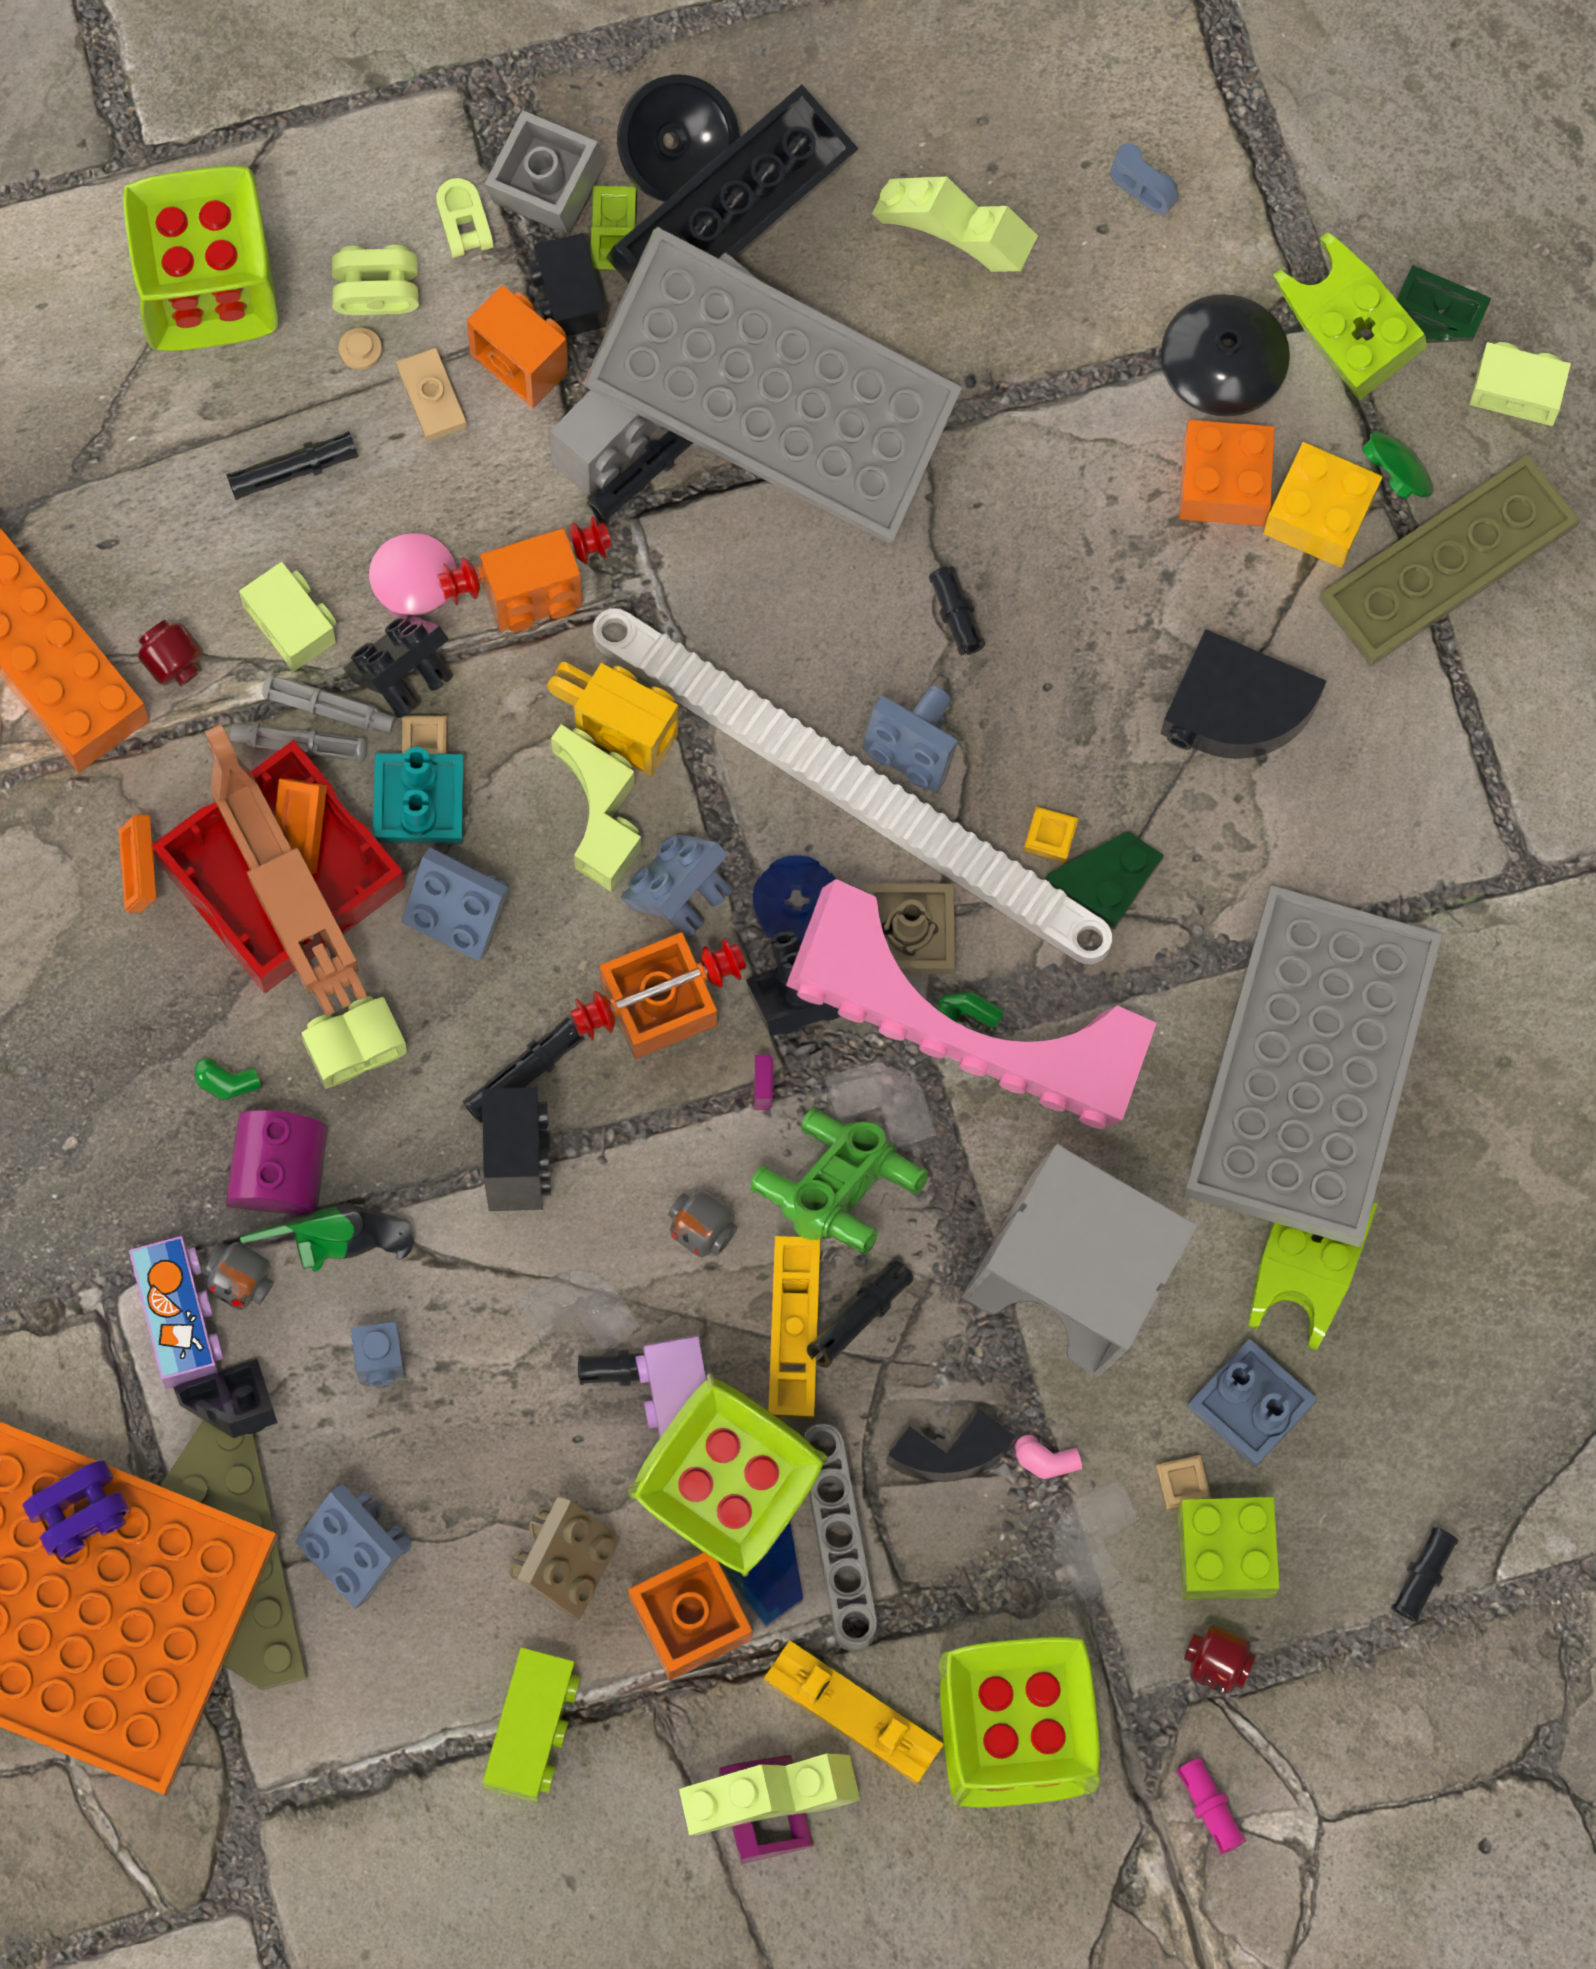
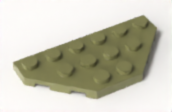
M203 1420L160 1487L275 1533L254 1434H245L232 1438ZM277 1540L223 1664L224 1667L241 1676L260 1690L307 1680Z

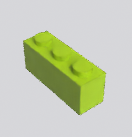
M520 1647L483 1778L484 1789L538 1803L541 1792L550 1793L556 1772V1766L549 1765L554 1747L562 1749L569 1721L562 1720V1715L566 1702L575 1703L581 1682V1676L574 1675V1661Z

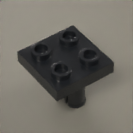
M412 615L408 617L401 616L392 621L385 628L386 634L374 644L367 643L357 649L351 656L352 661L343 668L353 683L382 694L397 718L404 717L410 713V710L407 708L409 705L412 709H415L420 703L419 699L414 696L402 679L414 667L424 678L431 691L437 690L444 685L440 679L444 678L448 682L454 675L436 652L439 647L449 640L439 625Z
M792 931L780 932L771 938V944L778 970L746 979L749 995L770 1037L777 1034H790L802 1026L821 1020L829 1021L839 1018L838 1008L824 1002L821 1005L809 1003L798 997L797 990L786 986L800 947L797 936Z

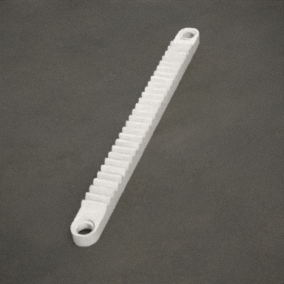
M608 609L596 617L593 624V640L596 648L607 657L652 686L665 690L675 701L1074 960L1083 964H1095L1102 961L1108 955L1112 944V932L1109 925L1103 919L1067 897L1061 889L1053 888L1049 881L1039 879L1032 870H1025L1018 861H1011L1004 852L994 850L987 841H980L973 832L965 831L959 823L951 822L943 813H937L930 804H923L916 795L906 793L899 784H892L885 775H878L871 766L861 764L857 757L849 756L840 746L835 747L828 738L818 736L811 727H804L797 718H790L783 709H776L769 700L759 698L755 691L747 690L738 680L733 681L724 671L716 670L712 663L702 661L695 652H688L681 643H674L667 634L657 632L621 609ZM610 623L622 624L627 630V635L619 642L607 641L602 635L604 627ZM1084 930H1094L1101 936L1102 945L1094 951L1084 950L1077 942L1078 934Z

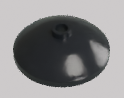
M681 74L659 77L640 87L626 103L617 129L618 153L626 174L638 189L649 197L661 202L668 200L740 138L734 111L721 92L700 78ZM666 133H669L673 138V145L670 149L663 142Z
M1227 294L1203 297L1181 309L1169 323L1161 347L1163 373L1175 394L1194 409L1216 416L1243 415L1257 410L1268 403L1281 388L1286 378L1290 361L1288 340L1277 319L1260 304L1241 296ZM1223 339H1231L1236 345L1227 348L1222 345L1221 341Z

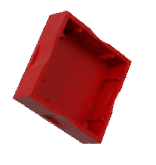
M294 740L251 771L274 817L279 779L287 778L327 785L317 873L311 875L342 934H345L406 888L403 871L366 826L355 819L343 807L332 785ZM215 802L199 809L151 845L157 863L264 994L296 971L249 882L247 871L250 869ZM320 933L314 935L312 940L308 938L302 941L310 959L314 957L313 947L322 943L324 948H326Z

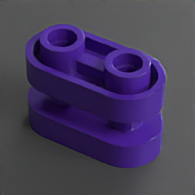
M104 1460L94 1462L33 1495L23 1503L22 1507L31 1523L46 1520L50 1527L39 1537L49 1556L58 1554L60 1559L70 1557L86 1546L84 1543L85 1539L98 1532L102 1536L108 1535L127 1523L124 1517L131 1509L123 1494L116 1493L107 1496L103 1489L114 1478ZM87 1497L91 1505L66 1519L63 1510Z

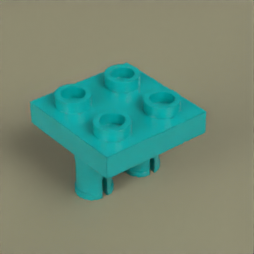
M412 747L406 750L405 754L375 753L373 836L379 843L462 844L463 754H428L427 750L421 747Z

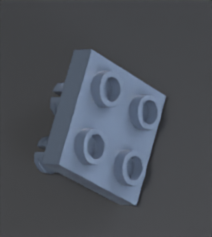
M930 686L913 712H910L882 695L873 707L862 749L868 752L870 757L877 763L886 766L890 765L905 774L914 785L921 788L927 787L933 792L938 793L946 781L958 742L957 739L940 730L945 722L942 714L951 702L950 696L941 688Z
M677 833L676 836L668 838L660 845L657 850L658 856L647 868L639 870L632 876L628 883L629 888L620 898L632 910L665 918L678 933L682 932L685 939L697 932L692 925L694 924L697 928H700L704 923V919L686 901L698 890L705 897L709 905L715 907L725 900L720 893L723 892L726 896H729L732 892V886L715 870L728 855L717 842Z
M429 848L422 856L401 922L480 962L488 951L501 909L509 895V886L503 879L497 882V876L490 875L487 877L470 868L469 864L463 859L461 862H458L459 857L457 856L448 857Z
M1249 1338L1191 1400L1187 1407L1256 1468L1312 1408L1318 1399Z
M341 1484L328 1494L295 1542L304 1551L307 1558L313 1561L333 1583L336 1590L356 1609L369 1600L400 1556L410 1551L412 1545L411 1539L407 1534L399 1540H395L404 1531L401 1527L393 1526L385 1532L375 1521L380 1517L381 1507L377 1500L367 1507L364 1506L373 1498L370 1493L363 1492L355 1498Z

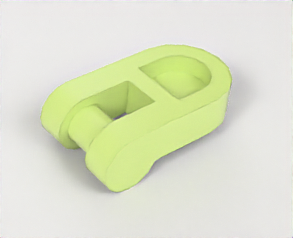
M461 178L450 179L444 182L439 187L436 195L437 209L452 259L464 256V251L480 247V250L483 251L494 248L491 232L476 187L468 180ZM473 222L474 231L463 234L459 233L457 225Z

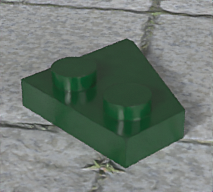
M1412 265L1397 301L1425 334L1426 343L1473 341L1491 298Z
M1126 831L1048 873L1044 880L1049 881L1053 888L1064 891L1067 897L1103 919L1109 927L1115 930L1162 862L1164 855Z

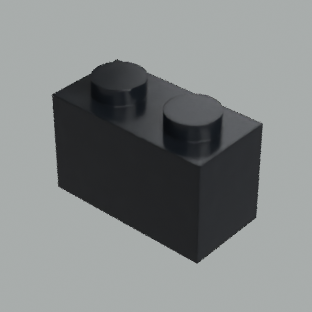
M584 233L534 244L535 261L528 262L533 286H542L545 299L539 300L542 319L545 321L548 318L554 320L564 330L566 336L606 327L605 307Z

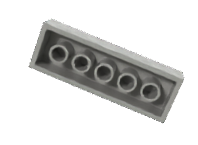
M726 252L719 258V260L756 278ZM590 390L550 431L552 465L591 497L599 488L604 489L617 477L620 472L618 468L628 458L634 460L644 451L645 445L649 442L647 438L657 428L661 430L665 428Z

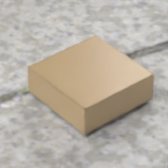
M447 716L402 717V754H405L406 750L412 747H421L427 750L428 754H447Z
M1201 1455L1156 1465L1155 1469L1166 1512L1177 1510L1182 1500L1212 1499Z

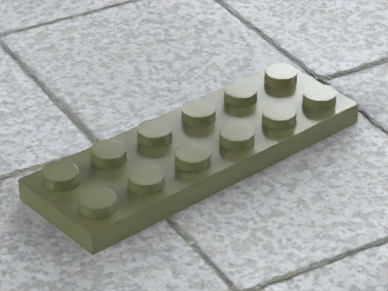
M1526 454L1320 594L1319 600L1370 666H1372L1578 526L1580 519L1529 455Z

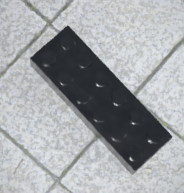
M801 84L615 244L606 256V259L629 284L653 230L659 227L717 259L726 252L735 260L846 164L858 148Z

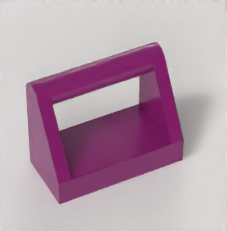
M791 1755L736 1763L719 1767V1776L721 1777L761 1764L786 1766L793 1764ZM806 1813L787 1815L793 1839L757 1845L752 1822L732 1826L741 1865L813 1847Z

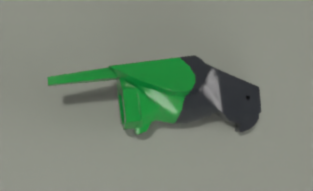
M348 1202L283 1220L284 1222L239 1236L242 1244L294 1232L303 1269L311 1268L313 1272L321 1269L324 1261L328 1258H353L376 1247L382 1248L387 1252L396 1253V1258L400 1260L407 1257L414 1243L410 1223L407 1219L361 1208Z

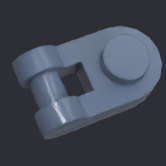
M1126 143L1119 147L1110 170L1111 179L1151 211L1160 215L1166 214L1179 199L1175 181L1166 173L1156 171L1143 161L1142 153L1138 146Z

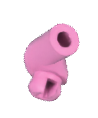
M1024 1435L1015 1443L1016 1458L1019 1464L1038 1478L1049 1479L1082 1470V1463L1077 1448L1052 1453L1038 1443V1439L1033 1435Z

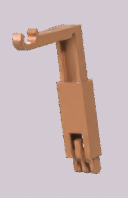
M221 724L204 731L210 743L208 746L214 756L210 790L212 797L250 869L247 871L249 882L308 995L311 993L315 994L326 1017L335 1013L333 1005L328 999V996L335 994L342 1009L351 1005L344 991L349 986L352 987L353 994L358 1000L367 997L355 973L359 968L348 943L298 848L292 850L251 771L235 755L230 740ZM320 933L333 959L330 960L321 943L312 948L313 954L320 964L314 967L302 941L308 938L312 940L314 935Z

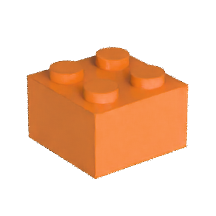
M501 285L467 319L470 355L533 409L568 374L566 333L554 320L548 318L545 321L535 313L534 306L522 293L516 291L513 294L505 286Z
M1188 420L1183 439L1179 520L1265 526L1271 507L1275 426Z
M705 1552L628 1589V1599L669 1681L752 1641L753 1631L718 1561Z

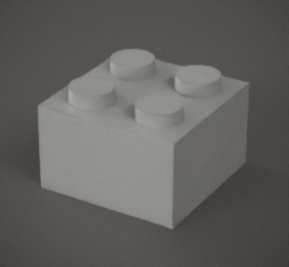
M522 110L484 185L494 204L569 235L606 163V159L598 141Z

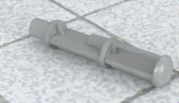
M270 674L266 678L262 688L263 697L267 700L270 699L309 711L312 714L351 724L367 731L375 728L391 733L394 727L396 716L380 712L375 705H369L324 691L320 688L288 680L275 674Z
M257 722L251 726L232 724L230 731V741L247 743L252 749L280 750L294 740L303 752L310 757H313V755L352 760L356 761V763H361L367 752V743L363 737L353 738L317 733L315 730H311V732L302 730L289 732L262 728L260 723Z

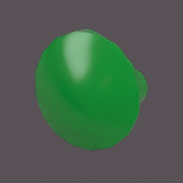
M1375 431L1370 434V440L1362 447V450L1373 464L1377 466L1382 465L1390 474L1389 484L1399 496L1407 499L1412 493L1420 497H1429L1434 493L1433 483L1426 467L1408 446L1384 432Z

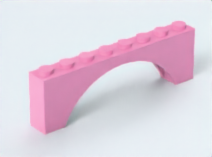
M837 879L821 890L786 986L797 990L798 997L809 1003L818 1005L823 1004V1002L838 1008V1014L845 1019L862 1023L864 1020L879 1026L878 1031L888 1038L900 1041L906 1038L919 1044V1050L935 1058L949 1057L960 1062L959 1067L967 1073L976 1076H984L985 1074L1000 1080L999 1085L1002 1088L1018 1094L1028 1092L1039 1097V1103L1044 1107L1061 1112L1065 1111V1109L1080 1115V1122L1096 1129H1104L1123 1120L1157 1024L1152 1020L1116 1005L1102 1012L1090 1024L1078 1032L1058 1039L1034 1042L1010 1041L986 1036L970 1030L934 1008L918 993L900 970L883 934L878 913L877 897Z

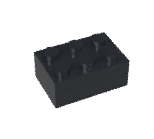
M537 1087L482 1089L483 1170L488 1210H543V1196H551L550 1125L547 1101L539 1102Z

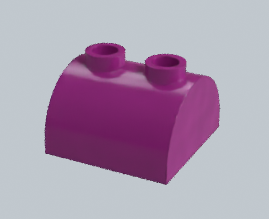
M254 1110L239 1114L226 1207L295 1215L317 1211L328 1135L327 1126L316 1119L282 1111Z

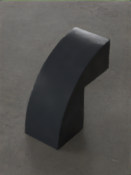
M979 1410L947 1453L909 1426L888 1454L886 1464L896 1471L920 1480L933 1482L962 1480L975 1476L998 1463L1014 1446L1016 1436Z

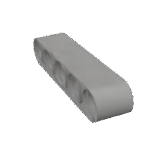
M817 1424L810 1427L803 1438L810 1444L817 1439H827L835 1448L834 1453L827 1457L828 1462L822 1466L820 1474L808 1494L832 1626L836 1641L843 1649L850 1652H859L866 1649L873 1642L877 1627L876 1614L844 1442L840 1432L835 1427L829 1424ZM834 1483L842 1489L843 1497L837 1502L828 1503L819 1497L818 1489L823 1484ZM836 1527L843 1528L850 1533L852 1540L847 1546L836 1548L827 1542V1532ZM843 1572H850L859 1579L860 1586L854 1592L844 1593L835 1586V1577ZM852 1617L863 1619L868 1626V1632L861 1638L847 1636L842 1628L843 1623L847 1619Z

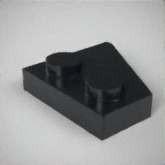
M258 1359L173 1387L180 1406L232 1438L245 1434H254L260 1432L265 1427L278 1423Z

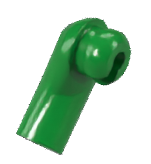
M974 992L945 994L937 1002L939 1005L937 1010L951 1020L957 1022L958 1016L969 1015L991 1029L997 1026L1004 1013L1003 1009Z
M203 1058L195 1065L194 1077L199 1087L221 1100H228L261 1089L255 1067L231 1074L218 1066L217 1062L212 1058Z

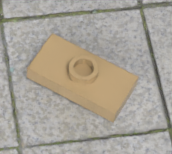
M436 348L396 362L397 371L426 442L467 428L466 420Z

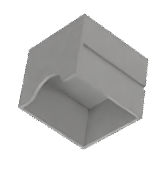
M1056 1144L1029 1177L961 1298L991 1315L998 1314L1005 1307L1018 1302H1035L1046 1306L1059 1317L1065 1327L1068 1340L1067 1358L1069 1361L1099 1378L1129 1350L1160 1294L1158 1291L1168 1280L1197 1225Z

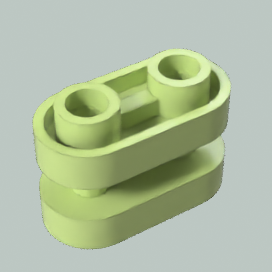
M389 245L384 249H364L360 246L343 247L340 252L332 256V277L342 282L332 289L333 309L345 315L405 314L416 310L419 306L418 287L408 281L413 280L418 275L417 255L403 245Z

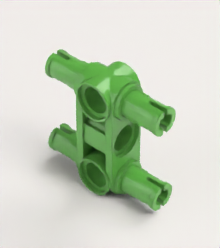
M813 1107L806 1114L801 1127L803 1128L801 1131L830 1147L801 1182L794 1183L763 1165L754 1174L750 1183V1190L781 1207L784 1217L793 1221L794 1230L801 1237L808 1240L830 1239L833 1237L859 1251L862 1255H866L877 1240L878 1230L857 1220L848 1213L878 1179L885 1178L909 1191L912 1195H917L926 1184L928 1170L917 1166L899 1155L894 1144L886 1141L883 1129L877 1124L863 1121L844 1124L821 1112L818 1108Z

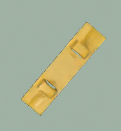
M775 1236L768 1411L779 1419L814 1420L816 1357L813 1360L809 1357L807 1346L817 1338L820 1239L808 1240L803 1237ZM782 1364L804 1365V1367L798 1371L786 1370Z
M790 1640L763 1679L765 1683L916 1785H918L944 1745ZM830 1681L819 1699L816 1700L823 1685Z

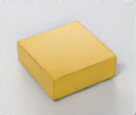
M1036 806L1024 846V852L1066 863L1079 818Z

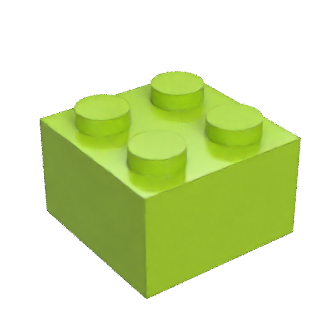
M1274 1497L1182 1500L1177 1509L1182 1601L1274 1598L1280 1589Z

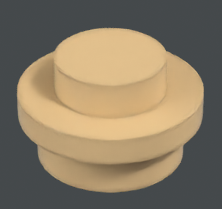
M353 328L347 331L339 342L340 358L344 364L352 369H368L378 362L382 354V345L379 337L375 332L367 328Z

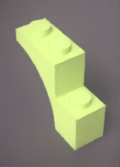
M948 177L889 179L888 183L881 190L880 198L872 212V215L882 224H895L914 228L955 245L977 259L991 272L1021 271L1038 237L1008 206L978 207Z
M561 724L551 737L552 753L562 759L577 776L589 804L587 829L579 848L574 854L575 869L612 892L641 852V837L637 835L639 833L638 829L622 817H617L615 820L612 818L635 786L634 771L631 769L632 765L620 754L610 752L608 755L594 746L596 742L584 731L578 728H574L571 731Z
M826 1753L786 1766L761 1764L679 1789L689 1835H700L739 1824L779 1816L823 1812L860 1801L851 1757L845 1754Z

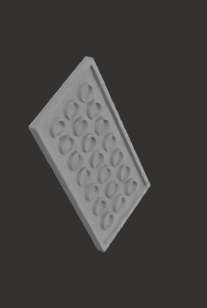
M659 227L653 230L582 386L887 543L895 539L962 389L961 386Z
M1271 885L1184 1193L1185 1197L1361 1247L1441 942V933Z

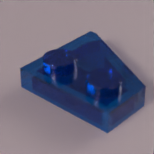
M790 1522L765 1556L748 1572L747 1577H743L740 1572L718 1562L765 1628H768L803 1602Z

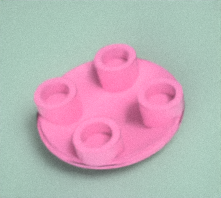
M419 533L396 536L385 542L377 550L371 561L369 580L372 591L392 615L415 616L429 613L448 603L451 599H444L437 574L444 573L443 563H446L451 570L456 569L454 559L449 550L440 541L431 536Z

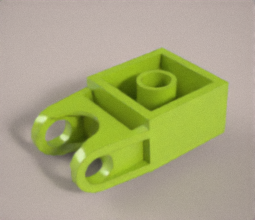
M1326 232L1319 238L1332 263L1331 272L1325 280L1315 285H1305L1287 275L1282 269H1279L1272 276L1308 339L1360 401L1428 347L1425 334L1375 273L1335 236ZM1372 330L1373 337L1366 341L1362 336L1357 340L1359 332Z
M1373 1202L1361 1247L1326 1237L1322 1239L1321 1243L1315 1242L1311 1239L1312 1233L1273 1222L1258 1265L1248 1317V1327L1257 1330L1261 1320L1274 1304L1281 1301L1295 1302L1306 1311L1309 1317L1307 1348L1317 1351L1350 1287L1378 1203Z

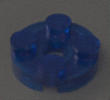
M802 855L782 857L770 864L769 868L757 879L753 889V912L757 922L763 928L764 934L771 939L780 932L792 931L796 934L799 945L802 944L822 888L837 879L832 872L829 873L826 868L819 865V861ZM799 890L801 897L809 898L810 900L809 904L802 906V910H793L791 905H786L784 899L791 898L792 891Z

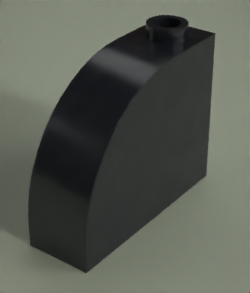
M1205 629L1166 714L1160 734L1166 736L1167 740L1178 748L1189 750L1192 747L1201 752L1222 758L1243 759L1268 754L1289 743L1304 729L1318 705L1326 680Z

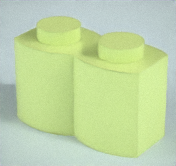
M367 996L361 1000L354 1001L349 1005V1011L343 1015L336 1017L322 1015L307 1024L308 1029L302 1032L303 1043L325 1089L347 1082L365 1071L388 1064L407 1053L405 1040L384 997L373 999L372 996Z

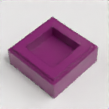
M755 1055L754 1110H770L773 1102V1058H771V1055Z

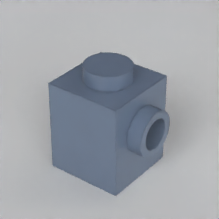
M397 1322L351 1328L356 1373L360 1384L368 1383L369 1386H384L394 1383L395 1379L405 1378Z

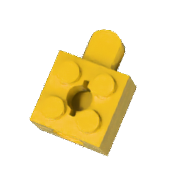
M560 662L555 670L557 676H552L546 687L551 694L574 706L575 728L591 736L596 742L594 746L607 753L616 752L630 762L632 767L652 777L678 735V704L674 703L675 699L661 688L652 687L650 690L639 684L631 672L620 666H614L612 669L601 663L592 677L567 662Z

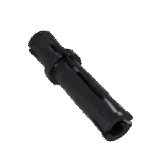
M670 430L658 441L651 440L645 445L646 451L618 474L595 497L587 501L589 508L601 521L607 522L617 510L639 493L661 471L668 472L674 467V460L691 446L693 442Z
M345 432L312 444V441L304 443V448L226 474L235 500L311 473L314 476L322 474V469L343 461L358 458L350 432Z
M566 1017L539 1041L532 1040L527 1044L528 1050L485 1083L478 1091L463 1100V1104L478 1123H483L482 1089L525 1088L545 1071L550 1073L556 1068L555 1063L571 1049L585 1040L584 1036L578 1034L574 1023Z
M899 1261L890 1262L888 1267L873 1283H865L857 1292L858 1298L807 1346V1353L812 1360L823 1349H826L823 1356L816 1362L817 1365L825 1368L829 1367L833 1360L875 1317H882L889 1311L891 1301L913 1282V1275L908 1268L897 1279H894L897 1272L904 1266L903 1263Z

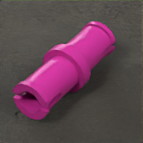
M1197 1758L1180 1767L1176 1773L1180 1776L1196 1806L1193 1812L1197 1819H1203L1218 1847L1220 1855L1228 1853L1246 1842L1245 1836L1242 1835L1227 1807V1804L1230 1802L1225 1793L1220 1794L1204 1764L1203 1758Z

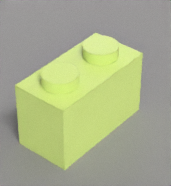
M1487 342L1480 360L1469 405L1553 426L1560 410L1571 363L1561 361L1559 357L1549 353H1539L1536 355L1521 351L1510 343L1498 342L1493 344Z
M280 562L239 590L242 607L290 669L295 672L336 643L333 627L337 623L323 603L316 606L308 596L311 589L303 576L297 570L290 573L283 562Z

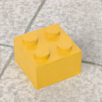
M1302 442L1268 515L1263 534L1339 568H1343L1376 497L1383 476Z

